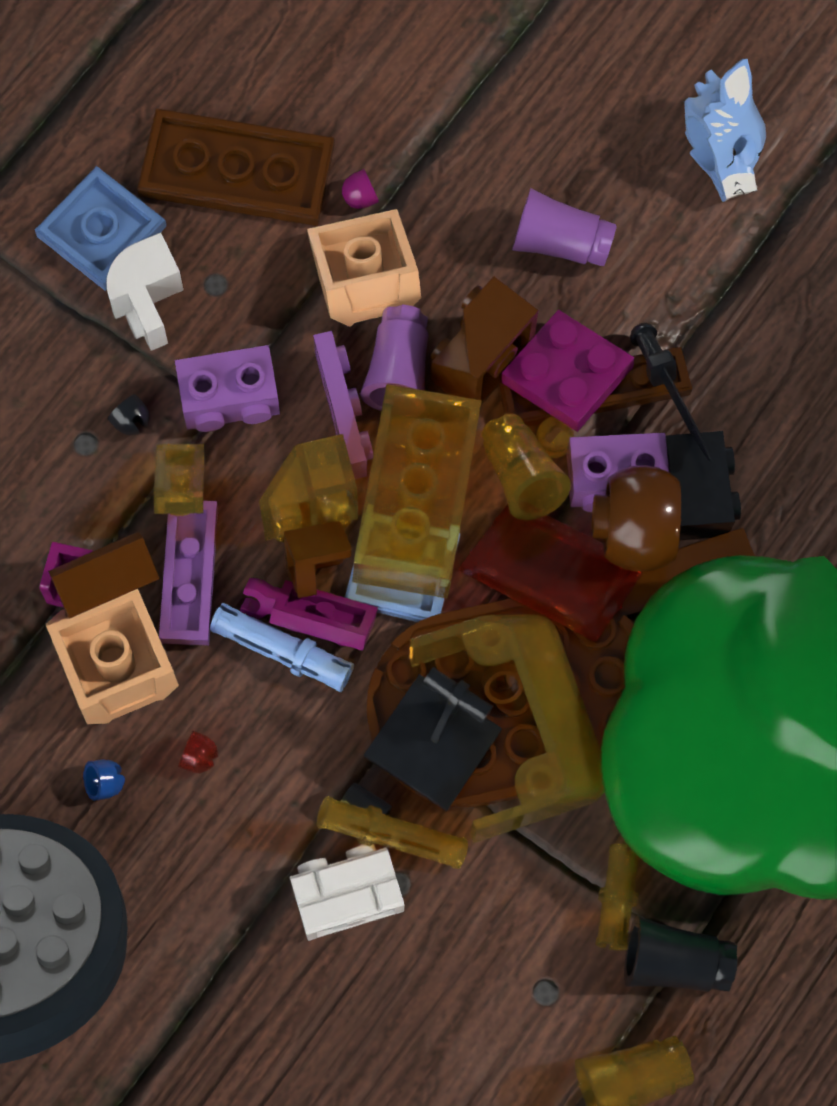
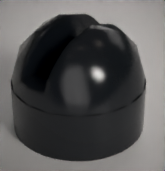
M133 394L118 405L108 416L107 420L122 434L132 436L140 434L135 423L138 421L146 428L150 421V415L145 404L136 394Z

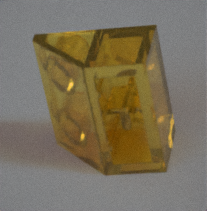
M343 434L297 444L293 447L259 500L265 541L276 539L277 542H284L283 531L340 520L343 528L351 524V520L358 519L357 485Z

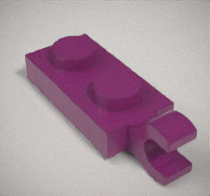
M249 578L243 594L255 597L257 600L245 598L240 612L256 619L271 614V624L287 628L293 632L328 640L340 646H348L363 651L374 625L378 607L321 590H317V595L297 598L290 581L285 580L283 587L279 588L268 584L262 579Z

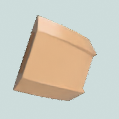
M397 209L307 229L316 269L331 319L351 327L356 322L382 317L384 309L388 306L396 307L402 304L414 306L421 298L418 268Z
M138 589L70 619L65 609H63L46 623L52 642L87 724L110 723L115 718L153 702L164 700L179 686Z

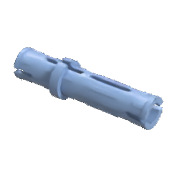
M222 603L218 607L210 624L211 632L225 638L227 637L244 647L291 668L290 672L298 677L304 674L336 689L338 692L343 691L354 669V663L316 647V641L309 638L303 641L274 626L240 612L226 603Z

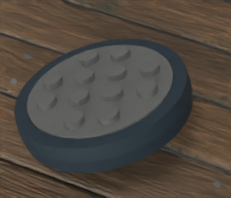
M0 814V1064L40 1053L60 1043L84 1026L99 1011L116 986L123 969L127 949L128 927L125 902L115 875L106 859L86 839L60 824L41 818L15 814Z

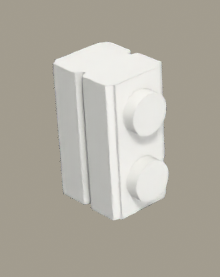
M365 844L348 850L346 852V860L328 865L326 858H320L305 862L297 867L299 874L290 876V881L308 941L404 912V901L387 847L376 850L374 844Z

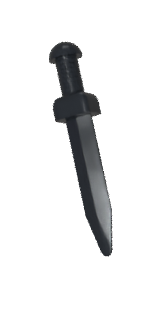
M649 323L637 324L631 331L630 340L634 346H639L646 359V372L653 387L662 384L666 386L690 434L708 462H711V457L701 432L673 382L677 377L676 361L673 355L667 349L662 351L655 338L657 330L653 325Z

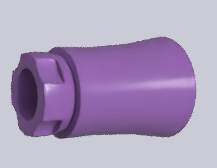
M530 188L512 251L539 253L584 265L588 261L591 264L605 266L616 231V224L602 219L599 220V215L571 207Z
M402 304L396 307L388 306L383 311L381 324L377 328L375 347L369 371L360 393L361 399L374 409L387 413L409 414L420 411L426 405L425 361L428 332L426 330L428 317L422 314L421 309Z

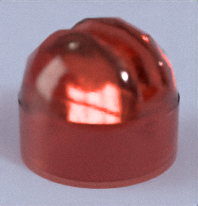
M192 730L178 767L199 774L209 771L214 767V762L211 759H216L219 755L216 744L208 736Z

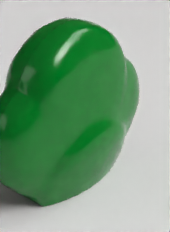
M735 555L697 564L672 577L649 598L630 632L624 657L625 688L607 721L601 744V778L612 819L624 841L644 862L686 887L717 895L746 894L778 888L805 898L836 900L837 569L825 556L800 558L791 562L771 557Z

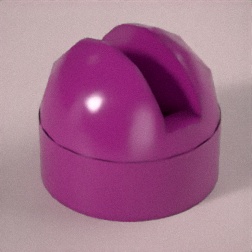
M361 169L345 179L342 186V195L350 207L364 209L379 202L365 169Z

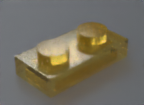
M204 444L156 445L154 514L185 516L190 513H203Z

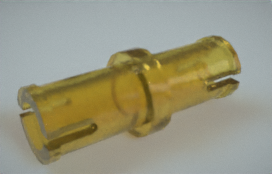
M612 844L609 846L605 887H601L598 894V900L602 902L595 945L606 948V945L610 944L609 950L617 951L628 949L627 940L632 907L638 905L639 894L634 892L639 856L631 848L630 852H626L627 845Z

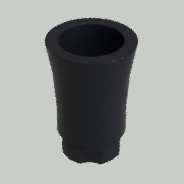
M637 915L632 922L627 941L624 964L625 985L627 987L661 986L687 988L705 992L714 989L728 992L735 980L737 971V944L731 941L718 940L717 936L666 926Z

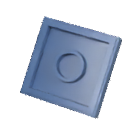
M96 166L35 229V233L40 240L106 291L107 275L115 258L127 247L161 233L167 226L163 217Z

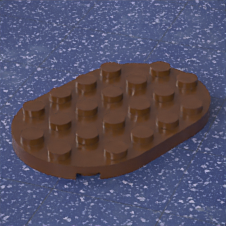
M565 590L533 593L445 612L421 620L407 628L391 643V646L374 669L367 695V722L372 742L374 741L418 675L420 674L426 678L430 670L435 667L457 683L463 680L470 685V692L490 705L492 704L493 709L487 719L502 728V731L451 805L452 807L485 806L600 779L602 737L611 712L625 688L624 657L628 638L634 623L625 614L622 616L611 607L598 601L599 598ZM508 660L520 671L524 683L523 691L517 699L510 703H494L485 695L482 685L483 671L491 662ZM504 676L496 677L497 687L505 686ZM396 779L399 783H401V784H402L404 787H406L408 790H410V791L413 792L414 794H416V795H418V796H420V797L426 799L425 797H423L422 795H420L419 793H417L416 791H414L413 789H411L410 787H408L407 785H405L404 783H402L401 781H399L398 779Z

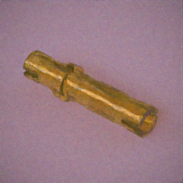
M327 796L324 798L317 816L318 828L355 837L359 844L367 847L375 843L413 856L449 865L454 869H459L462 866L467 854L468 841L466 838L384 815L381 808L372 805L365 809Z

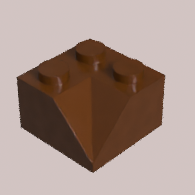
M495 276L483 288L477 285L470 291L461 306L463 309V319L460 327L462 329L452 340L449 338L443 339L430 357L432 361L431 380L473 413L494 392L499 382L502 381V372L535 336L539 310Z

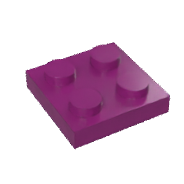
M558 309L502 372V383L578 432L633 369L634 357Z

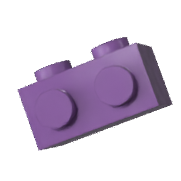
M269 345L175 360L187 430L196 428L201 432H210L222 428L225 423L243 421L247 424H258L269 420L273 415L280 414Z
M665 433L570 437L566 456L571 507H583L584 511L592 512L594 494L606 495L608 477L627 467L647 465L669 472Z

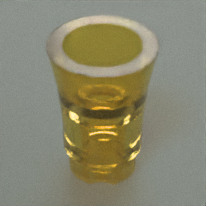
M509 413L500 418L490 420L484 426L481 436L484 439L485 454L503 488L511 514L521 520H533L546 516L556 510L569 495L571 481L550 458L531 428L525 425L518 415Z
M676 1035L662 1041L654 1039L631 1048L603 1055L577 1058L575 1060L576 1076L586 1106H645L656 1100L673 1095L677 1089L694 1083V1074L689 1055L683 1043L678 1040Z

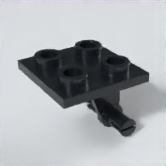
M433 667L426 678L420 674L365 752L364 757L447 812L502 731V728L487 719L493 709L492 704L490 705L470 692V685L463 680L457 683Z

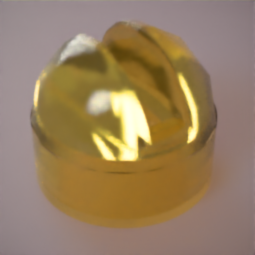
M549 417L537 429V448L548 457L558 458L564 456L567 453L570 437H574V431L557 418ZM556 427L563 429L551 444L545 440Z

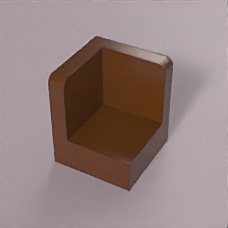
M340 520L283 531L286 570L297 598L317 595L315 569L342 564L344 559L352 556L351 545Z

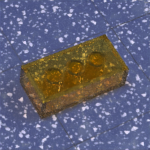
M386 384L354 558L352 582L448 599L481 400Z

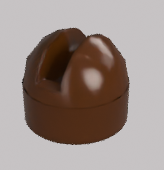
M508 660L491 662L483 671L482 685L485 695L490 701L506 704L517 699L522 693L524 683L520 671ZM503 675L505 686L497 687L496 677Z

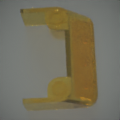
M537 614L484 615L410 639L409 660L412 667L466 650L475 662L484 666H496L513 660L546 751L545 754L526 760L516 773L515 790L521 805L473 820L470 831L473 843L592 804L602 797L604 788L600 768L601 749L558 631L548 618Z

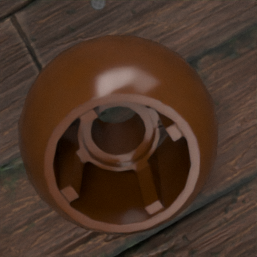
M647 465L630 466L609 476L606 495L594 494L592 506V538L603 539L604 557L623 569L637 572L654 571L675 561L681 525L680 481L674 475L661 468Z

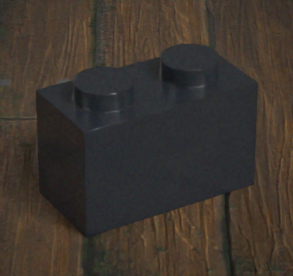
M723 431L701 433L710 454L711 462H708L690 433L666 435L669 473L680 481L681 486L679 540L713 538L731 532L735 520H740L741 518L739 493L737 491L731 492L729 475H734L735 472L734 452L732 447H725Z

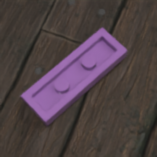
M332 331L313 335L315 356L348 480L366 477L367 460L373 459L374 455L368 431L359 432L355 417L362 415L356 388L347 389L344 374L351 372L345 346L336 347Z
M169 499L159 639L162 644L209 646L218 520L217 501Z

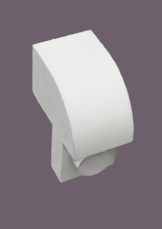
M158 233L127 247L115 258L107 275V292L115 319L126 315L136 339L144 336L151 351L168 344L164 325L153 303L183 291L180 271L162 234Z

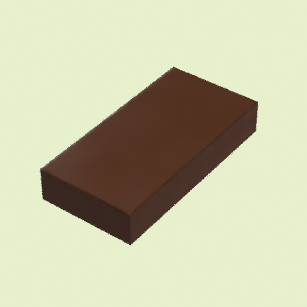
M140 532L48 571L69 619L160 579Z

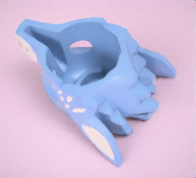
M741 59L724 74L722 79L712 69L705 73L706 84L697 82L694 85L698 96L695 98L688 97L684 102L685 135L693 147L690 155L710 176L722 202L739 195L757 191L753 168L765 144L766 127L753 100L752 74L748 59Z

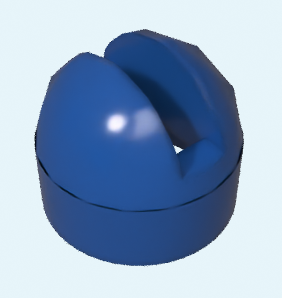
M105 759L88 761L86 763L83 779L85 790L91 800L109 799L119 794L123 789L125 777L120 774L122 768L119 764Z

